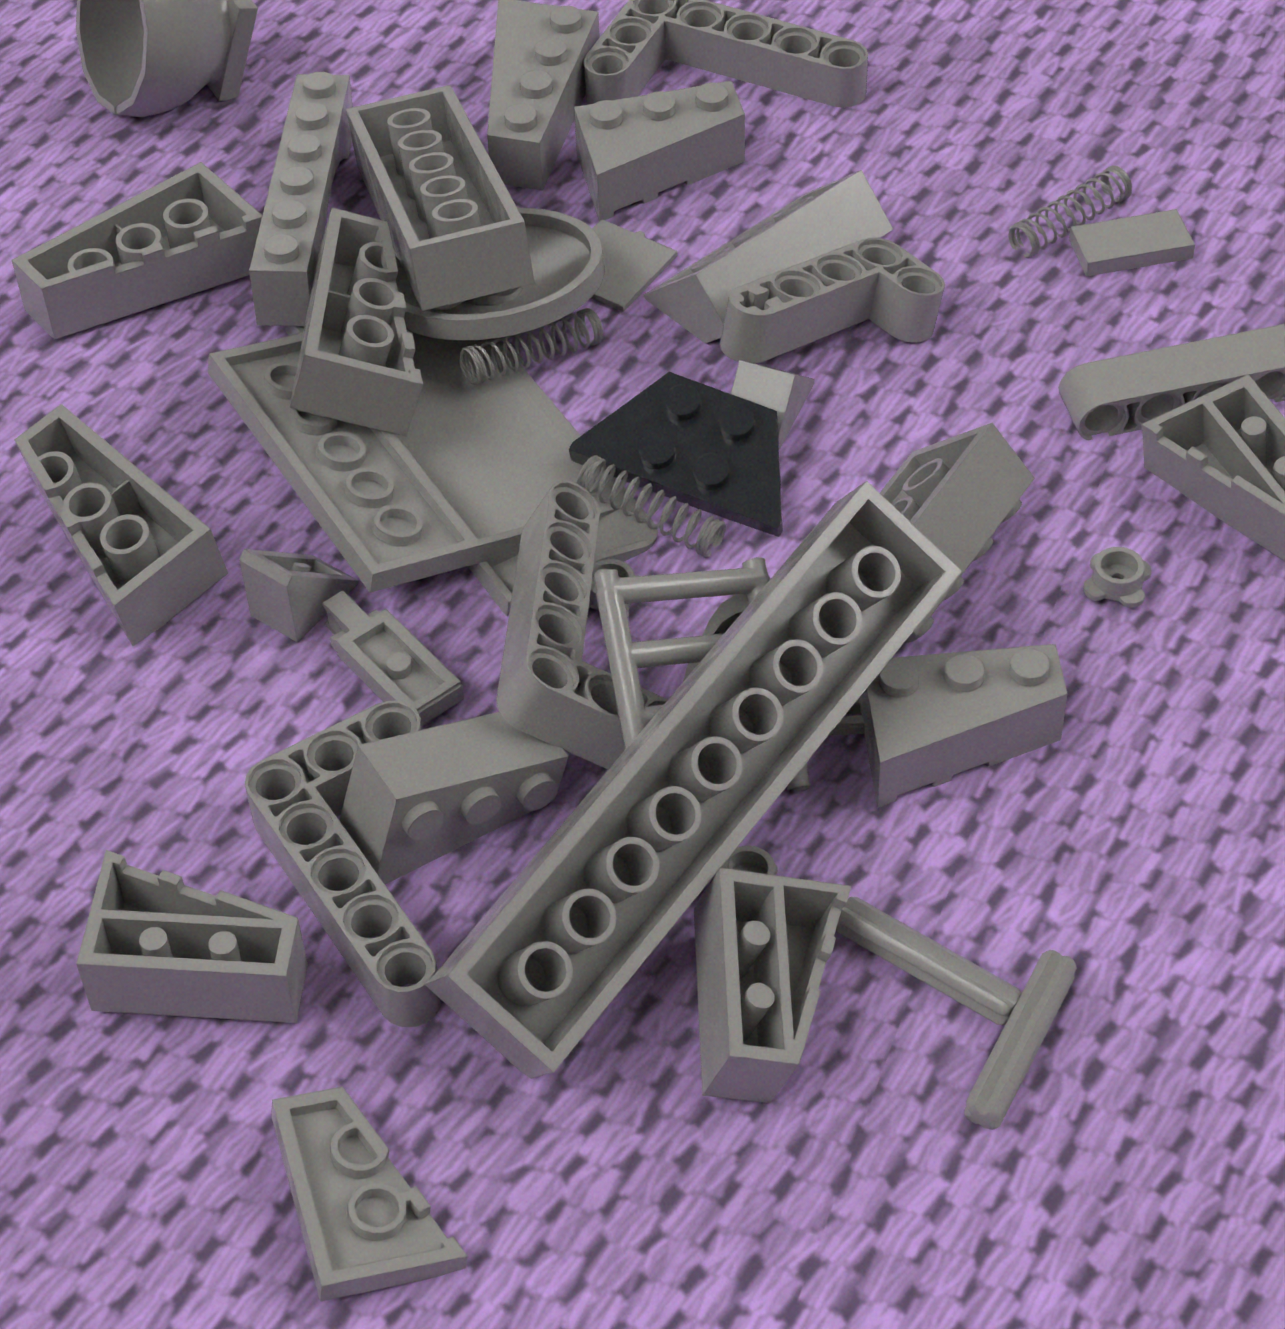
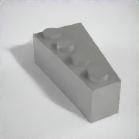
M331 207L316 262L290 408L316 416L329 417L407 437L423 387V380L420 369H415L413 356L416 349L413 335L411 332H407L404 320L406 303L404 293L398 292L397 288L398 267L387 221Z

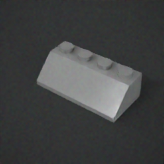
M860 170L803 194L643 296L648 302L702 342L708 343L720 339L722 336L728 298L733 289L862 239L881 238L893 230V227L865 175Z
M993 423L913 451L880 492L884 498L962 571L904 643L917 640L931 628L934 623L932 614L942 601L948 599L960 589L964 583L962 574L971 562L980 558L990 549L993 544L992 534L1001 523L1011 518L1022 505L1020 497L1035 479Z

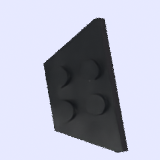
M668 372L573 441L568 449L571 461L584 465L591 456L598 455L605 459L606 468L609 465H615L616 469L613 476L615 478L622 471L626 470L628 473L626 482L628 483L634 478L639 477V487L644 488L645 485L651 483L652 492L657 493L660 490H664L665 497L671 498L676 496L677 501L684 504L688 503L689 506L777 537L783 531L779 428L776 410Z

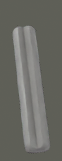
M858 897L848 898L847 903L841 910L836 927L838 933L998 1025H1005L1021 995V991L1017 987Z
M1048 950L1042 953L966 1100L964 1113L969 1121L991 1130L1001 1125L1075 978L1074 973L1077 966L1070 956H1062L1055 950Z

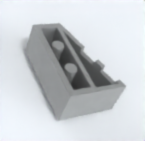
M1249 374L1142 424L1144 468L1232 528L1285 561V418Z

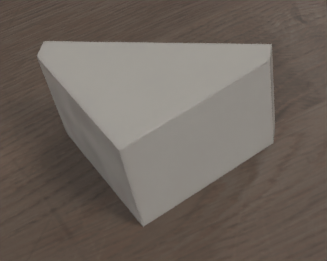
M739 360L731 394L777 411L780 450L814 385V379Z
M244 549L239 560L250 616L296 642L303 638L326 616V609L323 607L324 601L342 590L348 595L359 582V580L313 555Z

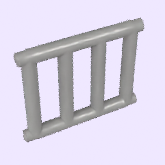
M752 558L742 563L743 568L622 578H619L616 569H601L594 573L597 602L625 750L663 706H644L637 668L700 662L723 636V634L632 642L625 604L747 594L750 604L770 580L765 558ZM807 762L786 787L787 791H805L809 789L810 782Z

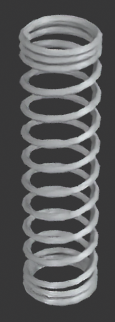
M1112 165L1103 170V172L1096 174L1094 178L1088 179L1085 184L1078 185L1075 190L1072 189L1066 195L1058 197L1056 201L1050 202L1047 207L1040 208L1037 213L1030 214L1027 219L1024 218L1009 228L1008 233L1012 248L1018 250L1016 247L1020 248L1019 245L1024 247L1020 238V229L1027 235L1032 250L1029 251L1030 253L1026 252L1027 255L1023 254L1025 258H1031L1038 254L1040 249H1046L1048 242L1052 244L1056 242L1058 233L1054 224L1048 218V211L1053 212L1057 221L1063 225L1064 232L1058 234V237H1065L1067 230L1070 231V228H1067L1064 219L1058 213V205L1065 208L1067 216L1073 220V226H1076V223L1077 225H1084L1086 218L1087 220H1093L1095 212L1096 214H1103L1105 207L1108 209L1113 208L1114 201L1121 203L1123 200H1126L1132 194V183L1128 174L1122 168ZM1110 172H1113L1120 177L1125 186V194L1119 181L1115 177L1110 175ZM1109 178L1116 183L1121 195L1117 197L1118 199H1114L1112 191L1115 190L1110 184ZM1096 182L1101 184L1104 193L1110 194V205H1105L1103 197L1095 188ZM1086 188L1091 189L1095 199L1101 201L1102 208L1100 211L1095 210L1093 202L1086 195ZM1077 194L1082 195L1085 203L1091 206L1092 215L1090 217L1086 216L1083 207L1077 201ZM1068 199L1073 201L1076 210L1082 213V222H1076L1073 212L1067 206ZM1039 217L1045 219L1047 226L1053 230L1054 238L1052 240H1047L1045 231L1039 225ZM1029 223L1034 224L1038 233L1043 235L1044 245L1040 246L1039 238L1036 232L1029 226Z
M585 308L577 311L576 314L570 313L565 318L548 324L551 325V337L543 329L545 326L537 328L540 330L539 341L532 333L533 330L523 332L528 333L527 345L520 337L522 333L506 336L505 338H495L493 342L486 340L481 346L474 344L462 348L459 359L462 372L471 384L477 385L483 383L486 377L490 380L494 378V367L500 375L504 376L507 371V365L512 371L516 372L519 367V361L524 367L528 368L531 358L540 364L543 354L546 358L552 360L555 350L561 356L565 355L567 347L571 351L576 352L578 340L584 348H588L589 345L600 344L603 338L601 321L592 309ZM585 316L588 318L593 328L594 340H592V342H590V335L586 327ZM571 317L575 318L574 328L567 321ZM559 321L563 322V334L555 325ZM566 325L573 335L575 348H572L569 343ZM554 328L562 341L563 352L557 346ZM579 331L581 336L586 339V344L582 342L581 337L579 335ZM543 334L549 342L551 356L548 355L544 347ZM512 336L516 337L515 349L508 341ZM531 337L539 352L538 360L532 350ZM500 340L504 341L503 353L496 345ZM519 341L525 350L527 363L523 361L520 354ZM485 345H492V360L487 351L484 349ZM507 345L513 354L515 367L512 366L509 360ZM495 350L501 358L503 371L500 370L497 364ZM483 354L485 355L489 363L491 375H489L486 370V366L483 360ZM471 357L475 363L477 375L473 369Z
M594 455L581 468L576 484L585 488L593 497L598 495L601 503L610 502L614 510L623 508L625 516L635 514L638 523L647 521L650 529L659 527L663 536L672 533L675 542L684 540L685 546L688 549L696 547L697 554L705 558L711 555V552L707 551L710 544L713 543L715 547L721 544L726 531L724 521L714 520L713 516L708 517L700 530L696 543L690 545L688 537L699 523L702 515L701 509L693 513L686 527L685 534L681 538H677L676 529L684 521L689 511L688 503L680 507L674 519L672 529L665 532L663 525L676 506V496L671 497L666 503L660 522L652 525L651 517L658 510L664 499V490L656 493L650 504L647 516L640 519L638 516L639 510L647 502L652 492L651 483L645 485L642 489L635 509L632 512H628L626 505L633 498L639 487V477L634 478L630 482L625 492L623 503L616 506L614 498L626 483L627 471H622L618 475L612 487L610 497L603 499L602 491L605 490L612 480L616 469L615 465L612 464L606 468L605 459ZM599 484L598 491H596L595 493H591V491L594 490L596 486Z

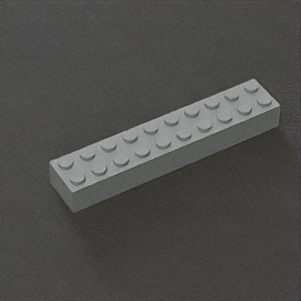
M868 481L838 500L426 983V986L530 1079L555 1072L962 571Z

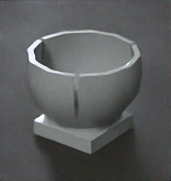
M77 0L76 34L82 69L97 102L115 115L146 117L174 110L189 101L205 85L208 86L219 101H227L239 96L258 7L252 0Z

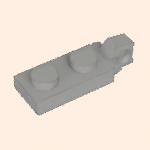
M343 590L323 602L327 615L326 627L334 634L330 637L331 646L337 652V656L383 702L402 701L410 704L417 710L421 718V725L423 726L464 700L461 681L386 608L381 612L374 610L366 614Z

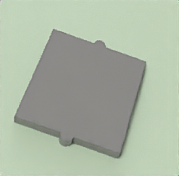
M601 219L592 229L601 240L605 275L599 289L591 298L624 312L678 256L677 251L646 238L645 233L642 231L634 233Z

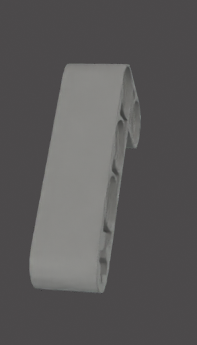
M882 238L862 239L733 289L728 298L720 347L722 352L734 361L739 362V360L755 364L868 319L899 340L915 343L927 341L933 335L945 282L937 272L894 242Z

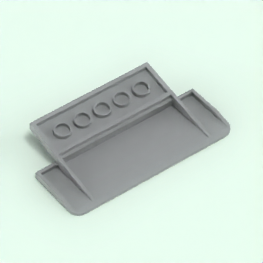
M285 326V331L289 335L287 337L209 354L208 374L370 593L468 566L506 616L509 615L522 530L551 486L558 481L576 483L583 465L571 461L568 450L572 442L581 435L520 363L516 372L512 371L507 365V371L504 376L500 375L494 367V378L490 380L486 377L483 383L477 385L471 384L465 378L459 360L462 348L474 344L481 346L484 341L493 342L495 338L483 340H446L411 332L416 349L413 356L415 369H420L423 387L407 437L329 417L316 416L290 408L305 326ZM498 341L496 345L503 353V343ZM485 345L484 349L487 351L492 360V345ZM507 349L509 360L512 366L515 367L514 357ZM495 350L497 364L500 370L503 371L501 358ZM483 354V360L486 366V370L488 374L491 375L489 363L487 361V358ZM471 357L472 366L477 375L476 366ZM613 477L609 485L602 491L603 499L610 497L612 487L617 478ZM599 484L596 486L594 490L591 491V493H595L596 491H598ZM624 486L614 498L616 506L623 503L626 492ZM598 495L594 496L600 510L594 563L605 559H616L624 562L653 546L658 535L657 528L650 529L647 521L638 523L635 514L625 516L623 508L614 510L610 502L601 503ZM634 498L626 505L628 512H632L635 509L637 501ZM641 508L638 516L640 519H643L647 516V513Z

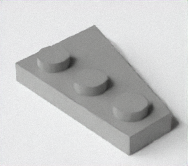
M343 1087L272 1099L271 1118L320 1302L427 1280L466 1268L467 1254L453 1236L447 1238L430 1215L431 1206L416 1186L410 1188L388 1158V1147Z

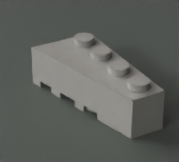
M498 0L487 139L489 157L505 185L543 191L575 119L574 107L580 106L585 96L584 58L600 38L599 12L577 9L573 6H554L519 0Z
M200 162L12 259L24 309L55 340L250 275L249 269L263 215Z
M62 404L14 439L35 485L132 646L161 628L228 574L211 529Z

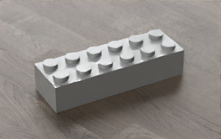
M451 85L346 109L358 170L380 219L388 222L393 248L422 311L429 309L449 310L459 306L466 300L486 295L506 296L517 291L519 287L535 284L525 221Z

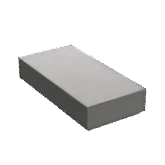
M1177 209L1070 227L1069 242L1086 276L1193 259L1195 244Z

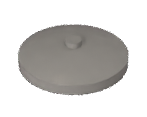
M518 208L525 221L535 284L519 287L517 291L506 296L486 295L466 300L459 306L449 310H421L394 250L398 267L397 288L398 292L404 293L406 303L404 315L406 329L413 333L438 339L483 340L527 332L557 321L585 304L599 289L605 275L601 240L589 225L570 215L545 209Z

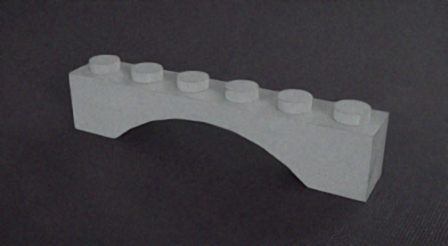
M327 72L296 75L249 269L257 325L305 326L316 262L325 232L331 186L340 161L349 159L352 138L346 109L353 107L350 75H332Z

